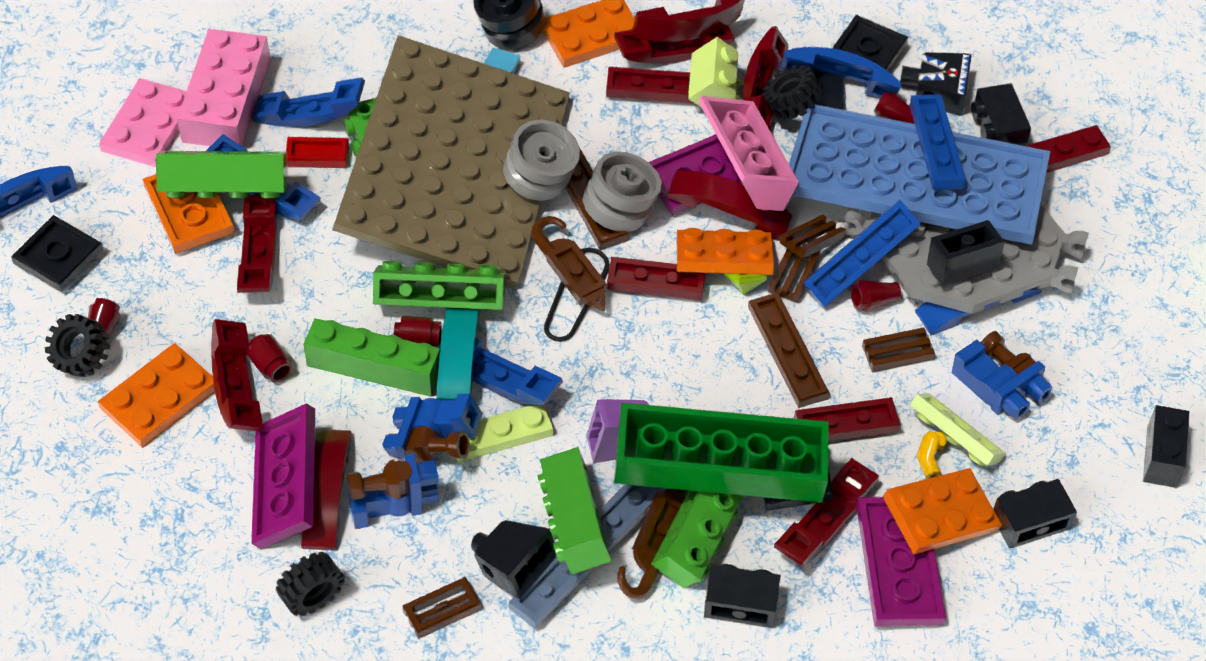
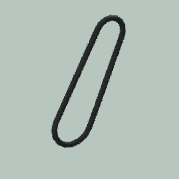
M582 248L583 253L592 252L603 258L605 266L601 277L604 279L609 269L608 257L596 248ZM562 281L544 324V332L547 337L559 342L566 341L574 335L589 307L587 304L584 305L571 331L567 335L562 337L552 335L549 332V324L564 288Z

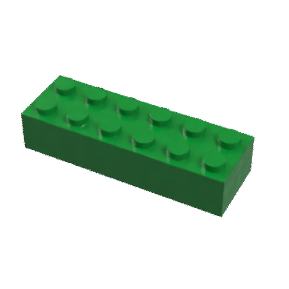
M621 402L614 483L822 503L828 483L829 422Z

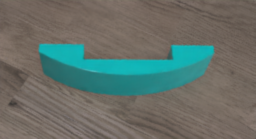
M446 308L440 347L436 399L456 400L458 394L471 395L472 369L480 309Z

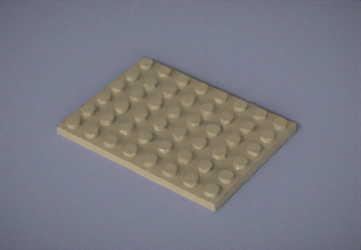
M397 35L332 230L444 267L451 263L465 264L466 269H479L480 265L499 266V270H506L505 286L516 290L531 239L532 226L535 223L541 201L527 199L512 189L503 173L504 159L510 148L513 136L523 124L539 119L562 124L570 92Z

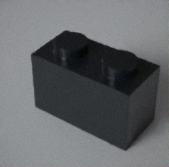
M1012 83L978 88L975 100L971 103V113L973 118L979 122L981 138L1026 146L1031 126Z
M989 220L931 237L927 265L941 286L998 269L1005 241Z
M1160 405L1155 406L1147 426L1143 482L1177 488L1186 467L1190 411Z
M1059 479L1049 482L1039 481L1029 488L1018 492L1014 490L1007 491L996 499L993 509L1002 524L999 531L1009 549L1070 530L1077 514Z
M711 564L703 617L773 628L781 575L773 574L764 569L753 571L740 569L732 564Z

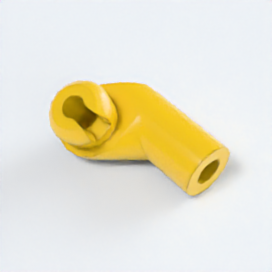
M940 431L927 432L923 436L917 452V459L926 479L942 475L935 455L937 450L944 448L947 440L944 433Z

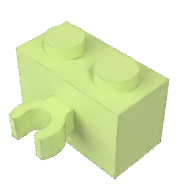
M716 37L692 53L688 99L701 107L698 101L700 96L736 100L743 98V94L737 91L744 83L737 77L738 51L734 47Z

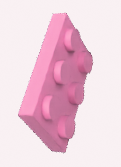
M139 78L99 143L101 152L156 167V153L167 151L179 131L177 117L186 91Z

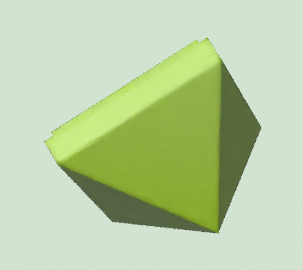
M723 273L744 295L767 280V275Z

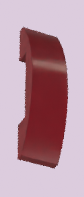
M716 0L715 6L670 15H668L664 7L636 12L632 34L636 38L664 42L686 41L705 37L721 31L734 23L741 16L745 0Z
M729 26L714 34L686 41L664 42L640 39L633 36L632 30L615 32L614 34L623 58L646 64H668L688 61L692 59L693 52L716 37L728 45L733 44L735 40Z
M777 26L771 27L754 50L746 70L743 85L744 100L755 103L770 131L774 114L763 97V88L768 85V80L772 78L773 70L779 68L782 57L789 46Z
M676 170L667 194V198L696 208L698 202L755 223L754 230L770 232L771 237L780 241L781 235L788 231L792 215L786 209L784 211L756 209L742 183L704 172Z
M261 194L248 195V197L244 198V233L241 264L238 267L237 293L271 291L276 253L277 198H262Z
M214 319L211 340L212 375L217 404L222 418L229 429L261 432L263 430L260 404L259 401H255L252 398L246 362L247 349L249 347L246 323Z
M317 430L314 456L313 527L302 531V549L336 551L340 525L339 510L345 466L349 459L351 430Z
M851 458L832 480L834 500L816 503L798 524L794 522L774 544V548L799 565H806L842 530L857 511L856 502L858 497H867L879 480L880 475Z

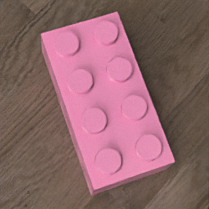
M208 29L177 117L182 143L211 146L224 134L243 146L271 61L267 36Z

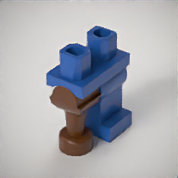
M993 331L981 342L976 339L957 352L951 373L981 400L991 405V410L997 415L1006 411L1017 420L1029 410L1030 402L1024 398L1026 395L1029 394L1038 403H1042L1050 397L1053 386L1043 376L1045 366L1039 360L1035 362L1028 353L1013 354L1004 347L1005 339L997 331ZM995 356L1002 365L998 367L999 365L990 357Z
M458 394L456 400H439L436 398L422 400L420 397H411L408 406L395 408L392 418L393 424L399 429L398 434L385 435L382 445L389 456L401 457L403 461L404 455L413 453L416 463L431 461L434 454L448 453L452 459H465L470 450L469 438H475L483 413L470 394ZM465 418H470V423Z
M414 453L404 455V461H394V459L388 461L383 472L364 478H362L360 472L347 474L349 503L355 529L368 527V519L390 514L399 517L408 514L410 511L412 516L421 515L422 504L439 501L437 487L439 481L435 460L416 463Z

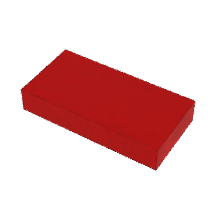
M287 137V167L347 168L349 138Z

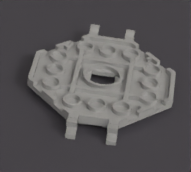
M1040 204L1032 245L1003 239L1005 242L998 269L941 286L928 267L927 259L931 237L950 231V228L920 222L921 224L883 256L881 260L892 275L899 277L904 284L903 289L909 297L974 314L984 310V306L996 301L1000 304L1022 296L1023 291L1034 287L1040 290L1052 286L1071 294L1078 267L1069 265L1062 266L1059 269H1055L1060 251L1082 259L1089 233L1077 230L1070 234H1065ZM848 208L845 216V221H847L844 227L846 229L845 234L851 236L860 234L882 214L872 212L870 219L867 220L860 211Z

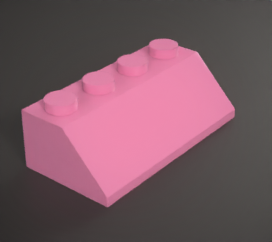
M700 96L698 101L756 209L784 211L799 181L753 101Z

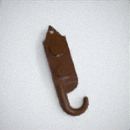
M546 216L537 220L532 226L531 235L536 245L547 258L548 264L579 305L585 303L605 311L607 283L575 241L563 238L550 242L543 233V228L547 225L555 224L564 229L566 228V223L554 216Z
M668 488L667 490L656 492L632 546L634 560L644 571L639 585L631 587L627 583L625 566H620L618 570V585L627 597L641 599L652 590L660 571L652 566L651 563L685 499L684 490Z

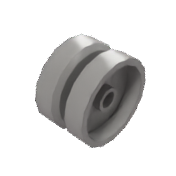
M539 119L523 124L513 136L510 148L504 159L503 173L507 183L515 192L527 199L544 201L556 198L564 192L579 161L580 148L577 140L567 128L554 121Z
M612 152L605 154L597 162L592 178L589 180L584 191L583 204L591 218L603 227L614 231L630 232L639 229L647 221L652 205L656 202L660 193L662 182L654 167L641 157L628 152Z

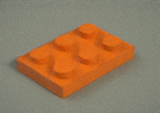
M600 0L547 17L543 33L563 68L620 50L614 34L615 32L633 30L635 17L624 0Z
M156 174L142 179L145 190L175 254L235 233L234 225L218 192L217 197L210 198L198 197V192H185V197H166V192H157Z
M698 228L677 230V272L773 275L774 259L770 232H763L761 230L738 232L730 229L706 231Z
M173 343L98 400L99 408L143 448L215 392L213 376L176 343Z
M971 468L890 488L882 496L913 555L994 533L1002 526Z

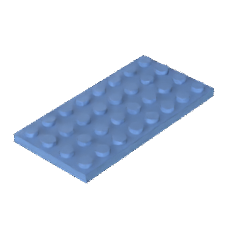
M814 104V108L806 109L807 113L803 116L789 162L792 171L799 181L792 194L793 196L883 214L894 203L901 200L919 222L960 229L989 220L1002 239L1032 245L1050 151L952 132L966 178L964 189L933 190L915 124Z

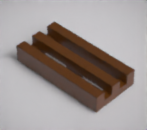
M822 214L783 233L780 244L804 259L844 239L846 229L843 227L835 229L837 223L834 221L827 223V217Z
M787 249L769 284L768 293L778 292L782 298L798 303L805 289L802 283L811 276L820 257L821 250L806 257L809 261L794 293L789 292V289L804 259L797 256L782 289L778 288L794 255L792 251Z
M925 327L864 339L862 348L871 371L876 372L934 360L935 351L930 347V339L926 338L927 332ZM922 348V350L904 354L905 351ZM892 355L891 357L875 360L876 357Z
M463 577L402 605L404 615L407 616L410 626L414 629L417 639L480 611L481 603L467 578ZM463 590L465 591L464 594L458 597H455L449 601L445 600L439 604H436L434 608H431L421 614L415 615V612L419 610H422Z

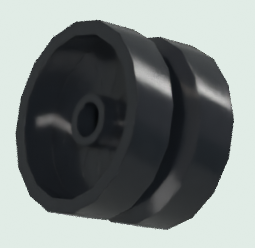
M474 0V10L481 22L484 34L489 42L498 48L511 50L524 47L535 41L546 25V12L540 0Z

